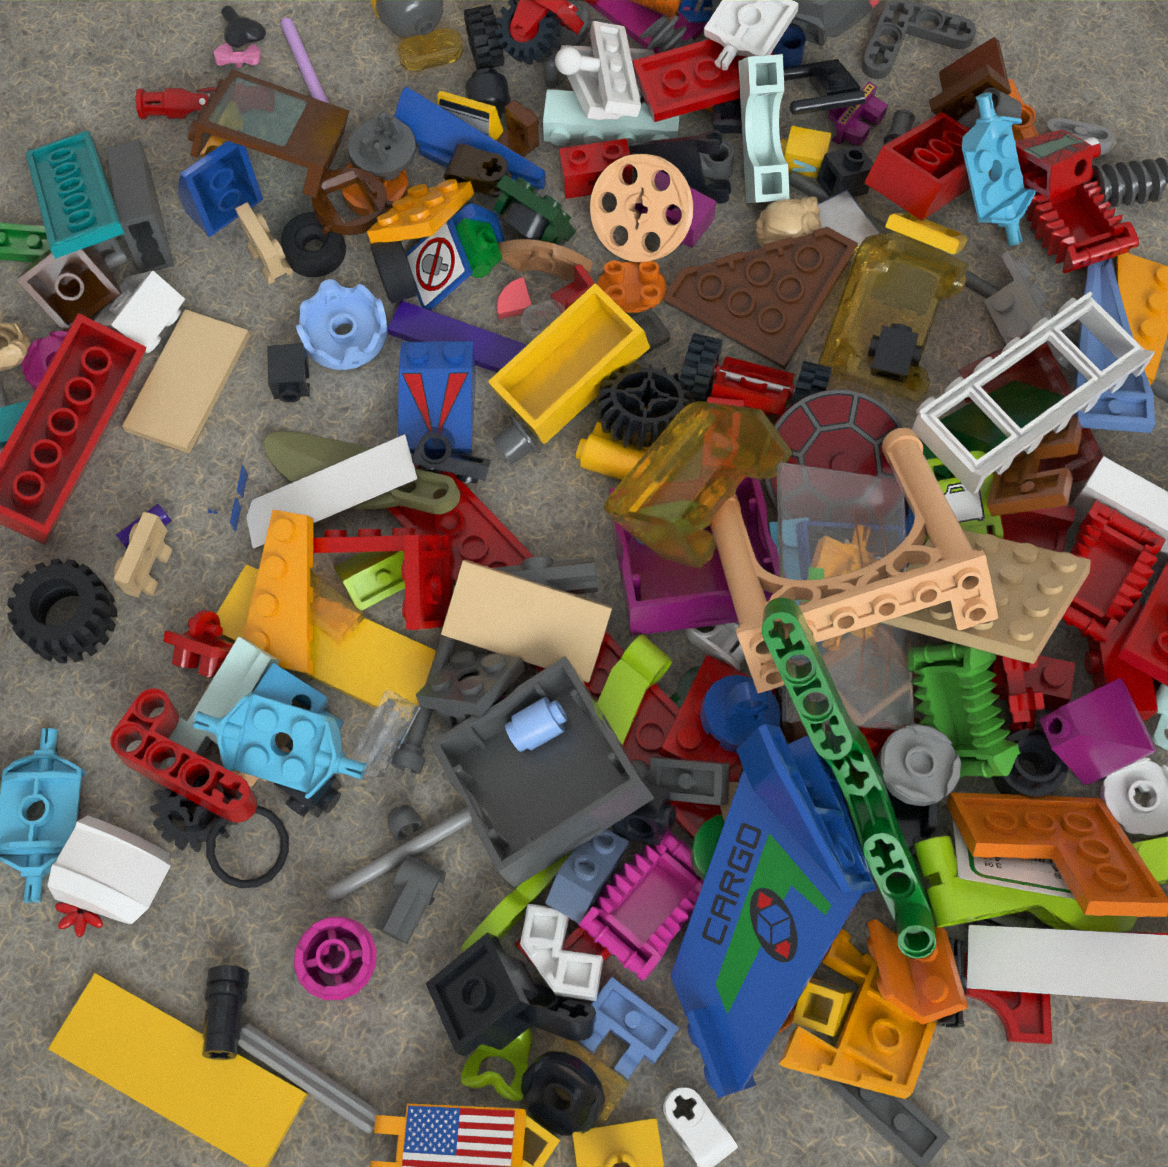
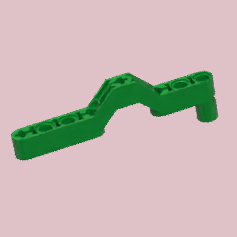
M775 598L768 602L763 612L762 635L815 750L831 766L847 800L865 859L896 923L899 949L910 958H925L935 950L937 943L932 909L926 891L927 887L898 825L881 771L865 736L853 723L846 711L801 609L796 602L789 598ZM781 618L784 624L789 623V638L786 640L783 626L780 622H775L776 619ZM794 655H804L810 661L805 665L797 666L790 663L788 659ZM813 692H819L824 694L826 698L820 702H812L806 696ZM830 719V727L833 734L825 729V721ZM880 839H882L885 844L889 845V849L885 852L883 844ZM893 872L905 873L901 877L890 876Z

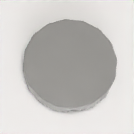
M919 724L909 725L892 733L882 746L878 757V767L886 788L893 796L906 804L926 806L941 801L953 791L960 778L961 761L958 753L956 754L951 746L952 742L945 734L935 728Z

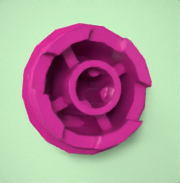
M328 917L315 922L302 934L295 949L294 969L299 983L311 995L323 1000H343L357 994L369 982L376 967L377 949L372 935L361 923L348 917Z

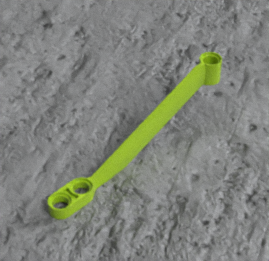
M644 634L637 637L630 644L621 659L612 668L597 702L622 745L646 690L667 672L673 662L671 657ZM572 852L529 878L507 895L462 945L461 951L467 950L487 932L497 936L500 941L525 914L527 905L532 904L556 878L558 871Z

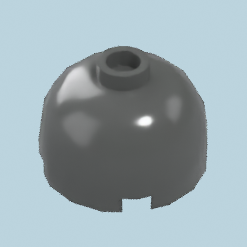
M377 0L376 9L383 23L395 35L406 39H415L428 35L437 26L443 14V0H381V3Z

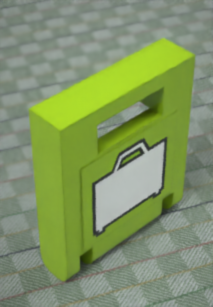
M979 450L969 452L976 460L987 454ZM939 458L927 459L933 474L934 466L944 465ZM993 473L985 478L980 490L974 495L957 478L937 481L963 530L984 535L988 534L986 526L991 525L992 534L998 538H1003L1000 515L991 516L987 507L994 477Z

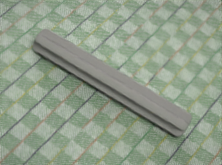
M246 1024L241 1029L240 1040L238 1041L240 1048L364 1132L371 1133L374 1130L375 1115H381L377 1109L251 1024Z

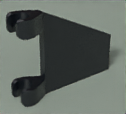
M712 130L697 136L629 143L630 155L650 154L664 158L679 169L688 182L689 187L715 200L718 204L726 203L729 200V194L732 190L730 182L728 180H720L706 185L700 153L716 154L719 152L720 144H722L720 131ZM633 166L635 177H638L637 170Z

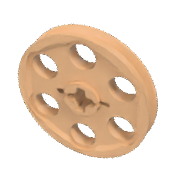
M650 154L628 155L610 164L597 179L590 201L591 221L599 240L614 255L633 262L660 259L673 252L682 243L689 231L693 218L691 190L679 169L666 159ZM628 164L633 165L638 173L637 180L632 185L625 183L622 178L623 169ZM661 170L666 171L670 176V185L665 191L657 189L654 183L656 174ZM607 192L613 193L617 199V206L612 212H607L602 206V198ZM643 199V205L648 207V212L640 216V212L635 210V204L641 203ZM672 204L677 205L682 212L681 220L676 225L670 224L666 218V210ZM619 225L625 227L628 232V240L623 246L618 245L613 238V232ZM650 232H655L660 238V247L655 252L649 251L645 246V237Z

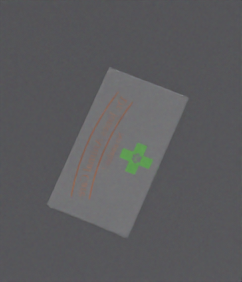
M786 462L777 464L779 577L793 580H819L848 574L877 562L895 550L905 540L904 493L896 478L795 465ZM907 565L904 566L899 572H904L907 568ZM796 599L794 602H796L798 606H801L809 603L810 601ZM877 623L816 642L846 711L857 727L899 730L906 726L914 725L912 683H910L912 681V672L908 671L907 667L908 652L911 648L909 630ZM804 655L790 657L791 663L797 666L805 665L810 661ZM782 686L783 721L802 723L786 686ZM813 692L808 694L806 698L812 702H820L826 696L819 692ZM830 719L825 721V725H830Z

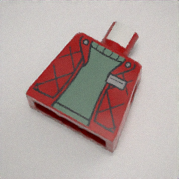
M1057 130L1015 141L1023 183L1049 199L1089 180L1092 173V159L1099 157L1101 153L1100 143L1095 137L1082 140L1065 130Z

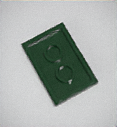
M1012 380L988 393L1020 429L1066 397L1016 380ZM974 402L940 419V422L961 444L984 453H988L1008 438Z

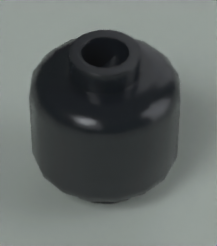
M483 68L473 72L471 78L466 82V97L495 106L499 119H501L502 114L505 113V106L511 103L506 77L498 73L494 68Z

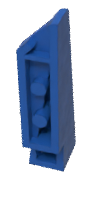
M405 87L402 90L394 117L411 129L415 136L416 144L420 145L418 148L419 155L447 168L455 146L457 144H467L476 149L503 156L514 181L519 176L534 188L537 187L538 190L544 189L546 186V175L542 168L412 89Z

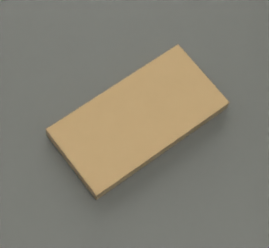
M185 309L122 425L124 431L190 453L250 337L249 330Z
M465 559L461 565L441 635L503 655L521 657L522 661L545 669L566 656L582 680L589 683L613 607Z

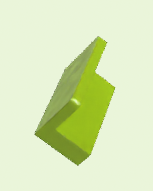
M404 551L361 552L334 567L358 612L405 588V581L401 575Z

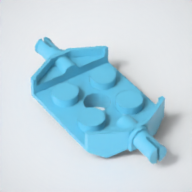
M983 93L976 97L980 118L975 120L976 124L963 136L962 151L978 222L997 223L999 227H1005L1007 244L1014 246L1023 242L1019 228L1020 218L1023 217L1036 194L1034 189H1024L1016 142L1011 126L1022 123V119L998 116L994 110L992 93Z
M249 693L227 715L221 718L207 715L200 711L197 712L194 718L193 728L213 733L217 737L225 769L231 772L236 770L306 792L305 798L307 799L312 797L334 773H342L362 780L365 774L367 763L345 757L346 752H342L341 733L334 718ZM283 732L292 738L293 749L291 752H283L277 747L275 742L277 733Z
M42 728L39 750H34L33 755L13 761L2 772L0 789V861L19 870L21 876L26 878L23 899L25 903H41L43 878H45V874L51 872L52 864L56 862L78 821L82 776H86V772L82 768L57 756L58 730L54 728H48V730ZM43 801L45 803L43 816L36 821H29L27 818L29 807L35 802Z

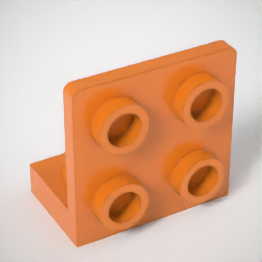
M877 919L867 922L870 937H867V946L871 956L877 961L880 975L877 976L876 982L879 992L885 1001H889L899 1008L902 1013L909 1015L921 1025L968 1009L948 934L944 928L935 927L937 941L935 950L925 958L915 959L901 952L898 947L897 935Z

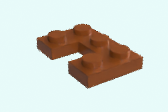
M1078 417L1071 418L1066 427L1059 433L1051 430L1044 435L1038 447L1031 453L1027 454L1023 450L1016 455L1009 468L1002 474L994 473L987 502L991 516L1016 514L1068 505L1073 481L1069 468L1038 472L1041 459L1065 457L1078 453L1083 429Z

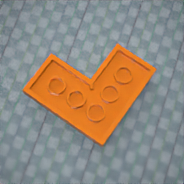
M957 792L949 794L946 806L973 857H1005L1025 860L1033 858L1052 859L1084 915L1167 916L1168 897L1102 798L1064 796L1029 798L1011 794Z

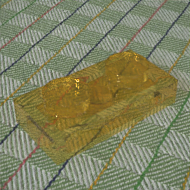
M310 570V587H313V603H310V622L340 645L363 621L365 616L362 611Z

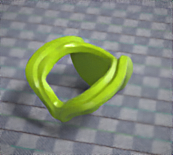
M531 1026L501 1050L486 1045L478 1046L464 1064L461 1073L462 1085L474 1089L492 1085L503 1098L510 1101H520L524 1096L521 1092L522 1077L528 1069V1059L533 1043ZM488 1057H498L511 1063L515 1069V1077L511 1085L508 1086L501 1075L493 1071H486L478 1075L481 1062Z

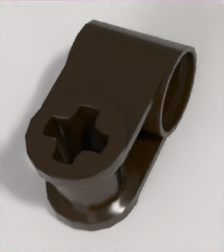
M457 144L444 173L445 181L456 179L457 183L471 181L474 192L498 198L501 191L496 185L504 174L511 179L512 175L508 171V165L503 156L479 150L467 144Z

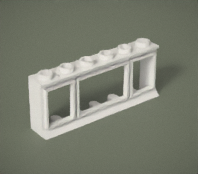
M1091 292L1079 300L1071 298L1058 310L1056 316L1050 320L1047 317L1041 319L1032 327L1029 335L1023 339L1020 337L1014 338L1003 348L999 356L994 359L992 357L985 358L976 366L973 374L966 379L962 376L958 377L946 388L943 395L937 399L930 397L917 408L916 413L918 415L912 430L917 433L918 437L972 495L980 490L985 478L995 471L1000 475L1006 471L1016 455L1023 450L1027 454L1035 450L1043 436L1053 430L1055 433H1059L1066 427L1072 415L1077 411L1088 412L1096 404L1102 393L1107 390L1111 393L1117 391L1130 373H1133L1136 377L1142 374L1155 352L1143 349L1091 297ZM1076 320H1079L1118 360L1100 371L1061 331ZM1049 340L1088 381L1020 429L981 387ZM968 396L1008 437L978 460L969 453L938 419V417Z

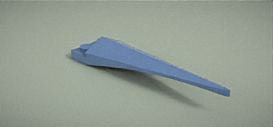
M1112 259L1088 265L1084 295L1091 292V297L1133 338ZM1082 323L1080 324L1078 349L1100 371L1118 360ZM1076 368L1073 391L1088 381ZM1145 370L1138 377L1130 373L1117 391L1111 393L1109 390L1105 391L1088 412L1083 413L1079 410L1074 414V418H1079L1082 428L1151 433L1155 426L1154 396Z

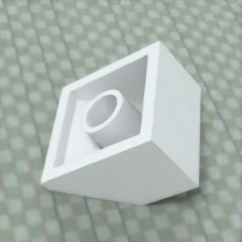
M153 270L126 277L119 286L122 293L104 306L93 319L147 347L146 353H150L159 344L161 337L158 335L163 328L170 326L177 320L181 314L178 308L185 300L184 297Z

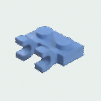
M611 977L598 994L597 1001H593L591 1004L596 1010L594 1033L590 1038L581 1040L578 1047L592 1057L609 1032L614 1034L629 1046L612 1072L626 1083L643 1057L653 1065L656 1063L679 1030V1027Z

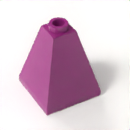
M1120 678L1039 719L1052 750L1084 785H1090L1157 752L1123 679Z

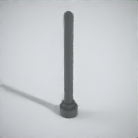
M441 635L425 685L433 675L437 674L447 665L456 639ZM418 705L407 741L401 744L400 749L395 750L391 766L401 770L409 768L411 773L421 774L426 759L423 757L424 749L421 746L433 709L422 708Z

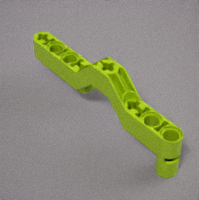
M950 836L930 838L914 845L922 877L929 878L931 887L926 891L936 927L938 928L1027 911L1053 929L1125 933L1132 930L1138 918L1135 916L1084 915L1076 899L960 879L958 877L957 858ZM1168 836L1132 843L1158 884H1168Z

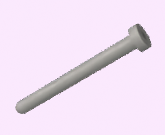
M468 806L331 885L326 891L327 897L330 901L340 900L398 866L408 855L415 856L472 822Z

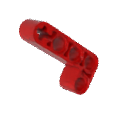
M152 688L141 692L113 730L110 737L111 747L121 761L130 769L231 822L239 823L250 819L257 809V799L247 781L241 776L170 740L169 737L179 722V713L163 690ZM164 707L160 715L152 718L149 717L154 709ZM142 740L135 750L126 751L132 742ZM175 758L174 763L170 767L159 769L165 759ZM209 775V779L204 785L193 787V783L198 777ZM224 789L226 794L233 798L238 799L240 796H242V798L239 801L232 799L230 802H228L222 791Z

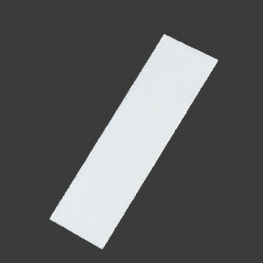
M405 434L253 499L246 517L253 549L265 544L272 510L307 515L313 518V523L416 480L417 475Z
M969 925L967 988L1168 1002V935Z

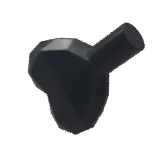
M225 6L222 9L221 14L228 22L224 31V37L230 46L240 48L247 43L264 39L266 30L260 23L249 18L239 17L231 6Z

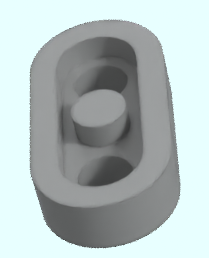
M1064 118L1049 120L1044 132L1046 134L1057 130H1065L1082 140L1095 137L1101 146L1099 156L1110 152L1115 139L1114 133L1108 128Z

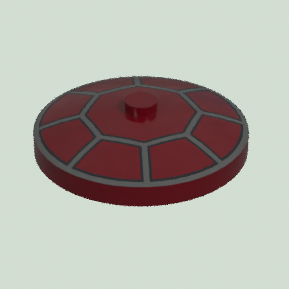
M827 390L798 400L789 406L775 421L763 447L761 472L764 488L771 504L786 521L807 518L808 522L852 524L850 510H852L855 525H861V522H865L867 518L868 524L862 523V525L878 526L874 506H876L879 522L882 525L898 509L905 497L882 451L884 438L891 431L903 428L895 415L882 403L868 395L855 391Z

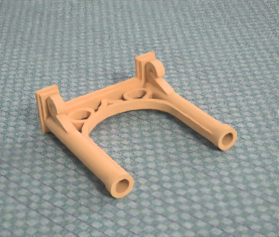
M909 428L895 429L884 438L882 443V451L885 458L890 464L915 516L913 527L905 540L891 553L867 567L848 574L819 580H793L778 577L767 572L759 565L755 558L741 515V507L737 495L730 489L716 488L709 491L703 497L701 508L706 522L711 525L739 621V628H736V633L758 694L785 685L762 635L764 608L768 602L775 598L784 597L793 601L796 599L810 601L799 606L815 642L946 601H950L955 626L958 631L999 618L985 553L983 550L977 551L972 549L923 455V444L914 430ZM927 536L934 548L923 546ZM907 564H927L908 572H899ZM763 589L770 593H773L768 602L766 600ZM781 618L776 619L775 622H780L783 626L786 640L789 638V623L784 624Z

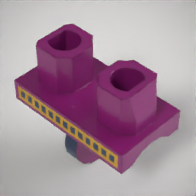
M868 81L862 89L865 93V104L829 110L828 118L831 122H836L835 127L837 129L836 135L832 138L833 142L841 145L846 140L861 147L869 136L871 126L860 120L865 118L875 125L882 121L886 115L888 104L875 97L876 85Z

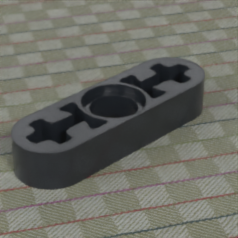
M535 984L539 994L533 999L527 998L530 1005L519 1013L528 1018L531 1026L573 1041L586 1040L593 1035L596 1010L591 1004L576 998L555 995L551 989ZM531 1005H540L544 1007H535Z

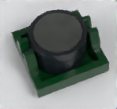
M504 174L496 185L500 189L501 194L493 210L500 216L499 220L522 239L539 240L559 245L563 239L568 242L576 233V230L569 223L571 217L562 210L563 206L549 195L545 194L542 198L534 192L535 188L523 178L518 176L514 181Z

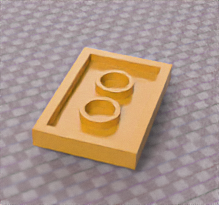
M450 179L439 183L435 187L427 188L426 184H419L407 190L408 194L404 198L395 201L392 204L393 208L377 217L378 222L367 231L371 244L376 242L386 243L433 236L475 194L471 181L457 183L456 179Z

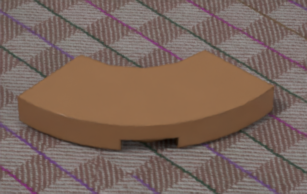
M529 239L509 240L498 243L502 260L520 272L539 271L550 273L562 280L569 281L574 279L575 266L581 264L587 273H590L593 262L571 249L554 243Z

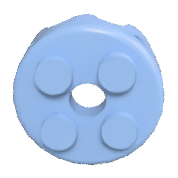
M333 279L323 281L319 286L318 292L312 298L302 302L299 324L296 325L301 343L304 344L307 354L323 367L334 370L358 368L371 361L383 348L388 332L386 315L380 298L377 299L361 284H357L354 288H345ZM349 324L353 327L346 335L335 333V329L339 325Z

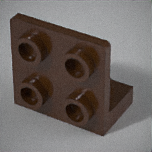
M995 37L989 39L939 72L943 92L930 99L929 103L934 114L937 115L943 112L956 121L976 106V97L985 90L996 88L1007 95L1010 94L1011 89L999 40Z

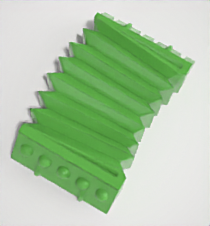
M929 643L925 646L911 647L908 652V671L919 674V676L910 683L921 687L913 696L923 700L914 710L926 715L919 724L933 727L949 738L952 742L951 746L954 748L955 753H958L961 761L960 778L963 776H984L985 778L1008 776L1020 751L1017 743L1004 739L1011 732L1000 728L1006 720L995 717L1003 709L991 705L999 697V695L990 692L998 685L997 683L990 682L997 674L987 669L997 659L996 654L957 643L940 645Z

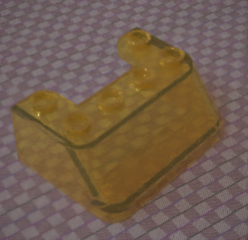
M697 401L689 404L678 413L611 493L605 502L604 509L617 524L663 559L700 569L704 563L711 559L716 548V539L710 532L703 530L712 522L713 516L726 500L735 494L736 488L745 477L755 479L775 477L781 472L783 465L793 452L761 409Z

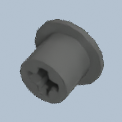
M514 415L510 416L514 423L493 439L512 465L533 449L538 454L541 453L540 449Z

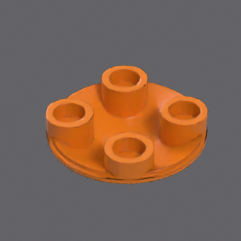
M652 260L642 261L641 263L609 261L604 265V272L600 275L597 285L624 312L628 313L644 312L656 307L662 302L667 291V284L665 278L659 272V265Z

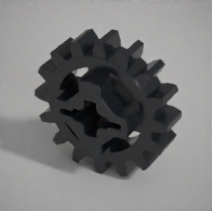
M209 775L198 777L194 781L193 787L204 785L208 781ZM168 788L165 791L155 790L153 794L160 800V804L150 806V811L156 816H161L153 822L154 827L158 831L164 830L161 837L167 843L175 840V846L179 850L183 851L187 844L190 843L191 848L195 852H200L202 842H206L212 824L207 828L206 826L215 817H217V820L220 816L202 806L196 808V813L193 816L188 809L194 808L195 802ZM223 789L222 793L224 794L228 802H230L232 800L231 798L233 797L227 795ZM172 819L184 820V826L187 828V831L178 829ZM227 820L219 829L217 835L227 839L230 836L225 829L227 824L237 825L238 823Z

